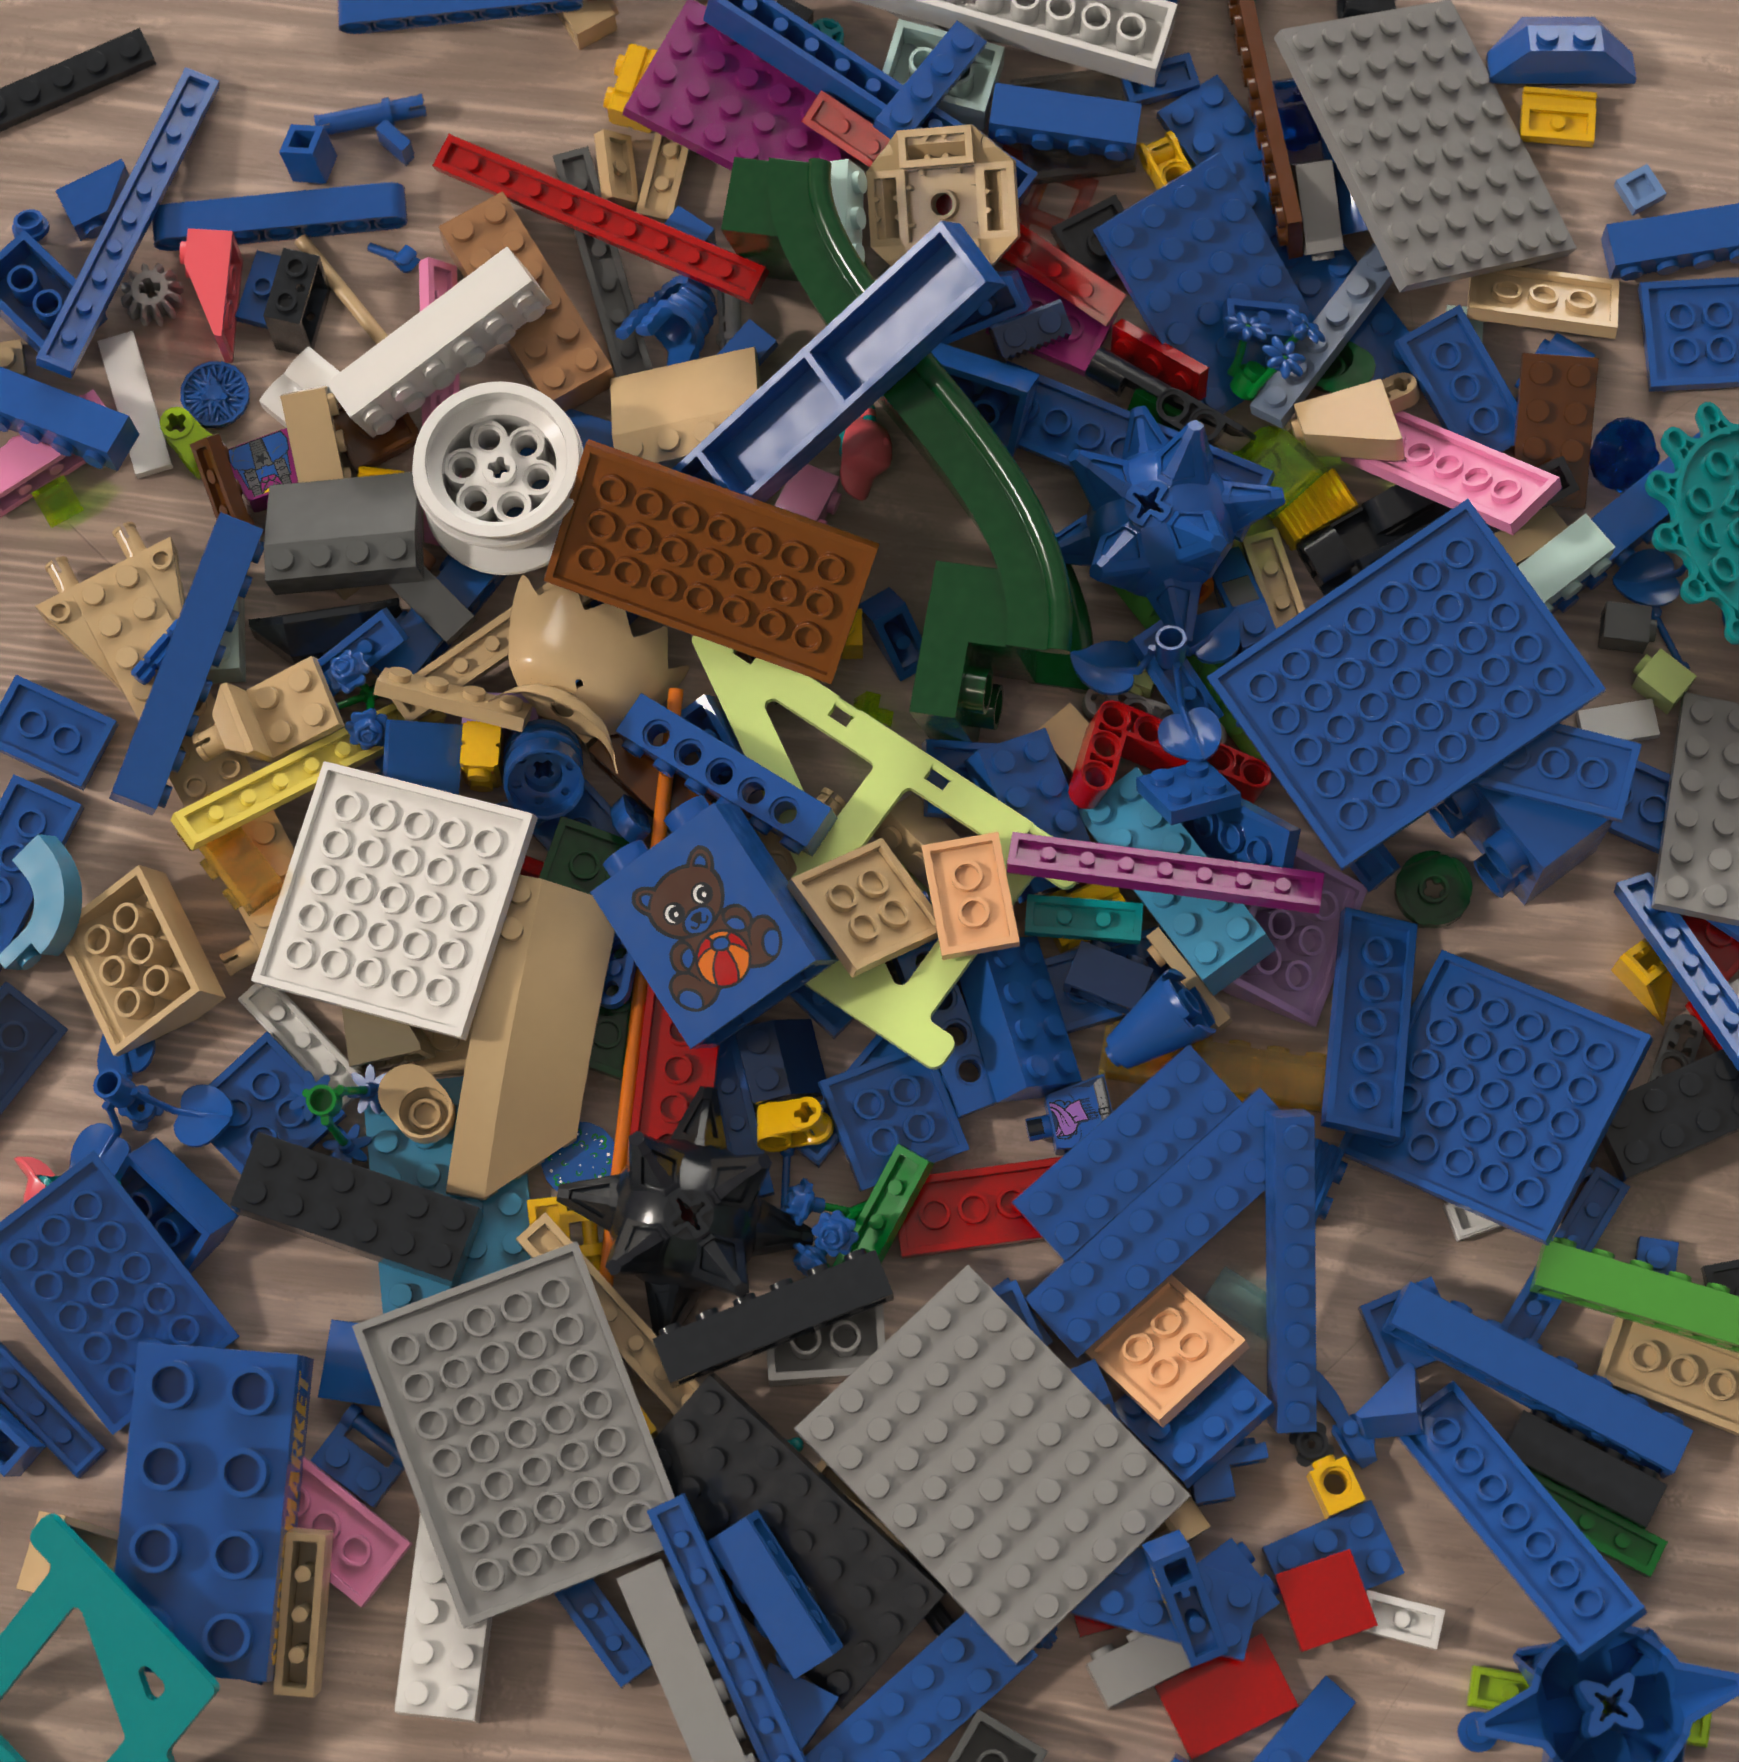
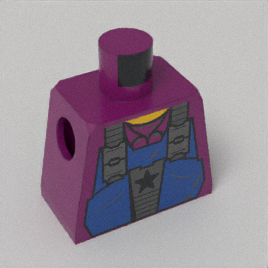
M287 428L228 449L230 454L229 462L234 476L239 481L242 487V494L254 513L267 510L269 486L298 483Z

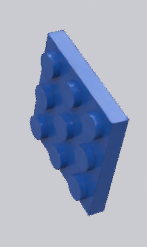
M1739 277L1640 282L1638 292L1649 392L1739 387Z
M268 1031L209 1084L226 1094L234 1107V1117L231 1124L211 1143L240 1174L243 1172L258 1132L310 1150L330 1132L326 1126L321 1124L320 1116L314 1114L310 1121L304 1119L305 1106L299 1109L289 1108V1104L299 1097V1095L290 1090L289 1084L299 1083L304 1085L305 1070ZM341 1109L333 1117V1122L336 1126L347 1116L346 1113Z
M902 1050L818 1082L860 1192L876 1185L897 1144L906 1146L933 1163L970 1149L939 1069L931 1070Z
M1233 1364L1164 1427L1160 1426L1126 1393L1114 1403L1119 1420L1124 1427L1187 1489L1276 1410L1273 1403Z

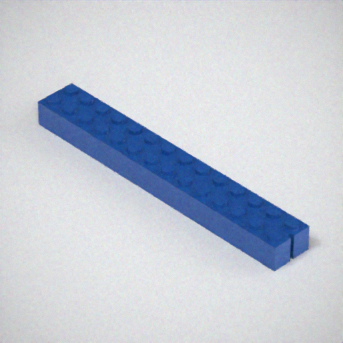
M940 221L672 469L766 502L1005 285L1004 281L960 223ZM595 599L592 602H590V605L593 608L601 604H604L603 602ZM626 611L629 625H631L639 615Z

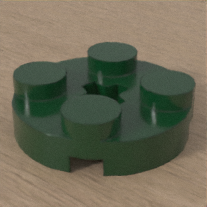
M1424 851L1409 858L1397 875L1394 889L1397 906L1407 919L1411 920L1412 923L1418 924V928L1435 929L1449 926L1461 918L1467 909L1472 895V879L1464 864L1455 857L1451 858L1440 854L1441 852ZM1432 880L1434 885L1441 884L1443 886V890L1439 892L1440 898L1433 899L1432 896L1425 895L1424 890L1427 888V881Z

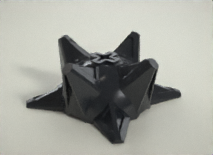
M700 1086L670 1139L659 1141L639 1131L630 1135L628 1139L627 1164L620 1174L560 1184L557 1193V1202L609 1231L612 1246L605 1267L611 1275H635L644 1282L652 1330L657 1337L660 1336L658 1331L663 1327L677 1322L683 1325L700 1294L704 1291L715 1289L740 1298L749 1293L747 1263L751 1257L792 1250L795 1243H801L803 1246L806 1244L812 1245L814 1239L811 1227L804 1223L801 1226L796 1225L795 1221L791 1220L790 1215L762 1199L760 1189L772 1164L767 1154L735 1155L727 1149L717 1089ZM677 1200L686 1209L689 1208L693 1211V1220L697 1230L689 1221L685 1222L681 1218L682 1211Z

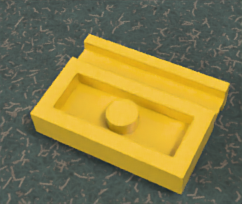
M1524 86L1520 116V138L1523 142L1592 148L1595 140L1597 92Z

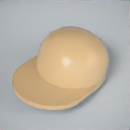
M403 1064L390 1070L381 1080L378 1088L379 1103L384 1112L409 1139L421 1144L436 1143L445 1138L453 1129L456 1120L454 1103L447 1091L428 1070L415 1064Z

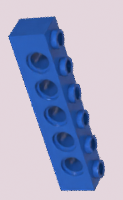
M642 693L616 729L617 734L623 741L621 747L639 759L643 754L655 761L653 767L670 778L674 774L686 780L684 785L697 795L704 796L708 793L718 799L716 803L738 805L744 815L749 818L753 829L767 836L769 831L782 838L779 843L796 855L803 851L813 857L838 819L831 807ZM661 733L670 734L667 743L662 746H653V741L657 735ZM692 752L701 753V758L696 764L691 766L684 765L687 755ZM724 771L733 772L732 779L724 785L716 784V778L720 773ZM753 791H765L762 801L757 804L747 803L748 796ZM789 809L797 811V815L792 822L787 824L779 822V817L784 811Z
M922 891V893L925 895V897L928 899V901H929L930 904H931V901H930V898H929L927 892H926V891ZM938 938L892 959L901 985L905 984L917 969L915 964L916 958L921 955H927ZM959 980L947 995L949 1007L945 1010L937 1009L931 1018V1021L943 1030L948 1027H956L962 1031L964 1036L963 1044L955 1046L952 1055L939 1068L958 1119L998 1104L966 1001L962 998L958 988ZM971 1063L977 1068L978 1078L975 1082H967L960 1077V1064Z

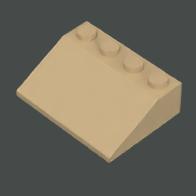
M745 348L610 378L614 448L671 469L675 467L762 386L756 348Z
M138 865L81 909L78 926L64 952L113 1056H121L199 1019L226 998L166 873Z

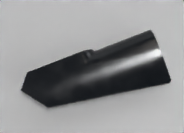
M1103 346L1097 350L1086 369V379L1117 397L1121 396L1125 387L1133 390L1140 388L1157 397L1156 410L1161 420L1179 432L1193 420H1200L1216 428L1212 434L1207 436L1210 445L1217 442L1223 433L1236 437H1246L1253 441L1257 437L1244 426L1182 390L1171 387ZM1165 403L1183 412L1176 417L1167 416L1164 413Z
M1394 485L1364 502L1358 509L1296 544V549L1312 579L1323 595L1326 596L1359 573L1353 560L1446 514L1451 508L1401 486Z

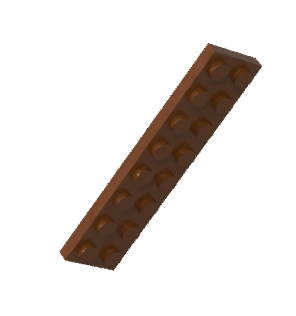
M1229 0V3H1227L1231 25L1235 27L1236 34H1234L1237 55L1241 56L1242 59L1241 73L1244 87H1248L1250 96L1248 97L1251 119L1255 118L1256 144L1258 151L1262 150L1263 176L1265 183L1268 182L1270 188L1268 196L1271 213L1276 215L1277 225H1275L1278 245L1279 247L1286 246L1288 259L1303 257L1302 217L1254 0Z

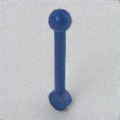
M1652 607L1651 619L1657 620V628L1671 656L1690 670L1689 664L1682 660L1660 618L1662 615L1661 608Z
M789 1148L780 1152L781 1156H783L780 1210L785 1212L783 1200L787 1194L790 1182L791 1157L795 1153V1148Z

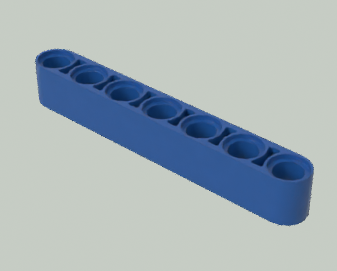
M338 0L339 30L344 33L363 34L576 11L583 7V0Z
M384 182L162 204L152 220L154 247L162 251L180 250L181 242L187 241L188 228L233 231L238 245L297 239L304 234L311 238L398 229L407 224L405 187L400 183Z

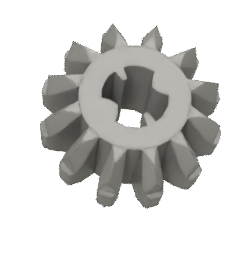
M143 263L140 274L129 270L128 276L132 282L122 283L121 289L125 295L121 297V303L124 308H129L127 313L131 319L136 320L140 318L142 325L146 327L152 319H155L157 325L162 327L164 322L162 317L167 315L169 318L175 319L176 312L173 308L183 307L184 301L180 295L184 292V288L181 282L176 281L177 275L172 269L165 272L163 265L157 263L151 271L147 264ZM155 292L156 296L150 298L148 294Z

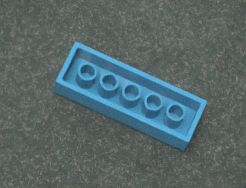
M1135 767L1111 785L1098 806L1093 809L1080 808L1078 810L1084 826L1097 843L1207 857L1181 823L1171 825L1136 791V777L1143 776L1138 767ZM1132 889L1213 996L1276 950L1266 932L1244 904Z

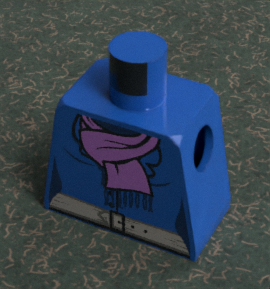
M1104 1074L1048 1094L1044 1100L1046 1115L1025 1119V1124L1030 1142L1052 1138L1055 1155H1065L1112 1113Z

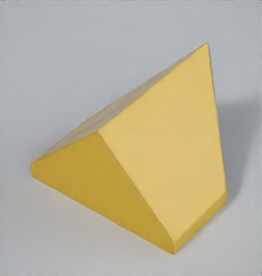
M1644 938L1623 953L1611 971L1664 1027L1674 978L1647 939Z

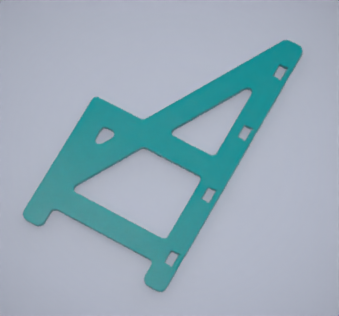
M54 1513L48 1514L40 1519L33 1528L30 1540L34 1548L49 1562L50 1572L0 1634V1701L74 1608H78L83 1614L125 1736L124 1741L107 1762H176L172 1752L174 1745L219 1692V1682L59 1515ZM145 1666L150 1668L164 1683L165 1689L160 1697L154 1696L151 1692L144 1671ZM0 1734V1762H27Z

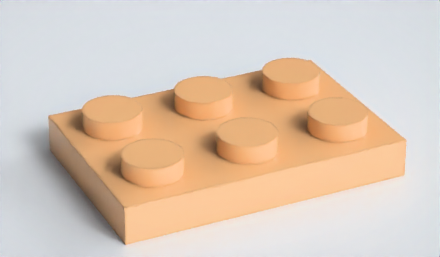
M993 832L921 845L942 960L1019 947V936L999 833Z

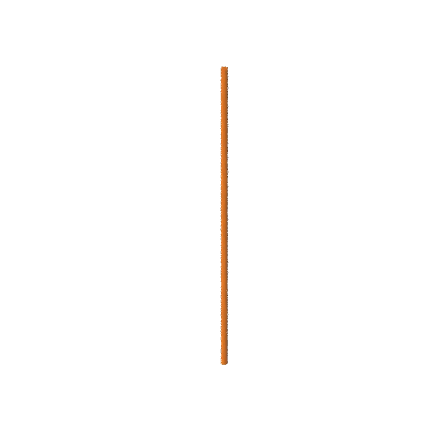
M669 688L667 709L681 717L684 690ZM663 733L662 745L669 740V733ZM660 771L650 848L667 837L668 826L664 819L670 812L674 775L670 778ZM638 966L633 984L611 1175L620 1174L627 1163L628 1139L631 1130L648 982ZM604 1229L599 1272L613 1287L614 1275H611L605 1267L612 1241L609 1231Z

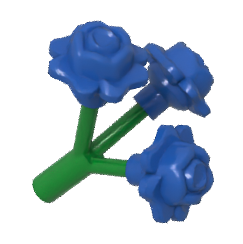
M347 649L339 657L330 660L331 668L326 671L325 675L331 681V688L335 692L342 689L344 693L349 694L355 687H359L361 691L358 695L337 702L336 706L340 713V710L362 701L365 702L366 711L353 712L351 714V721L345 724V729L350 734V743L353 745L360 744L363 750H368L373 746L382 747L385 743L387 715L382 713L377 715L374 705L375 700L383 697L373 695L375 684L369 686L365 683L366 677L364 675L369 673L370 666L365 663L364 654L359 651L353 653Z
M802 1178L800 1184L790 1186L783 1204L785 1212L791 1214V1220L795 1221L796 1225L801 1226L812 1212L821 1214L818 1223L811 1230L812 1234L817 1236L815 1245L806 1244L803 1246L801 1243L793 1244V1248L797 1251L793 1258L797 1270L808 1277L806 1272L809 1269L827 1263L825 1258L827 1254L831 1257H836L839 1253L843 1255L849 1254L852 1244L859 1239V1234L854 1229L867 1200L851 1207L826 1203L824 1198L815 1197L813 1183H809L807 1178Z

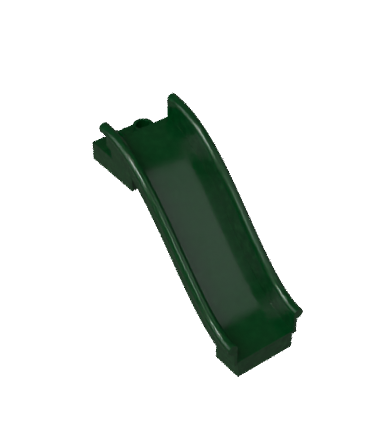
M734 157L721 231L737 255L763 265L768 269L769 273L766 278L800 282L824 324L827 326L875 282V279L868 270L866 261L863 263L838 215L831 187L832 163L820 158H810L808 162L770 157L769 161ZM930 352L877 401L971 518L986 540L998 569L936 560L909 712L929 739L973 743L978 742L981 728L996 730L1000 722L1004 690L1003 685L993 684V676L1024 680L1030 684L1066 688L1075 693L1086 694L1090 688L1077 676L1071 663L1070 653L1094 645L1091 621L1081 586L1072 565L1065 564L1052 525L1037 495L1000 438L963 390Z

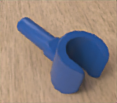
M369 243L367 251L392 261L403 273L412 271L420 261L416 257V251L408 245H405L398 253L374 243Z

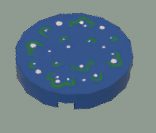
M579 1122L577 1140L566 1148L562 1147L551 1154L541 1163L546 1181L558 1192L560 1184L611 1176L614 1141L603 1128L590 1122Z

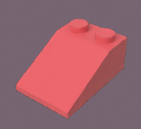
M188 228L187 241H182L180 244V263L185 264L186 278H190L224 361L226 363H233L237 326L235 315L239 306L243 257L233 231Z

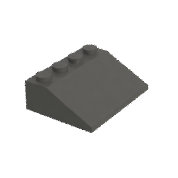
M412 472L269 486L264 537L265 582L275 595L425 581L421 504L416 495Z

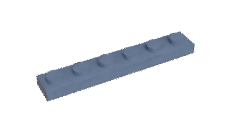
M1375 243L1369 247L1313 321V323L1319 326V331L1325 336V342L1318 341L1316 344L1307 335L1303 341L1299 340L1297 345H1295L1293 353L1301 354L1306 358L1304 363L1299 364L1303 370V376L1299 377L1290 372L1289 378L1284 379L1281 372L1277 371L1250 404L1251 414L1283 429L1295 413L1294 404L1303 402L1392 285L1394 281Z

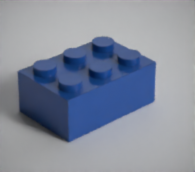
M25 230L0 251V317L39 353L76 279ZM104 314L98 328L108 320L106 314Z

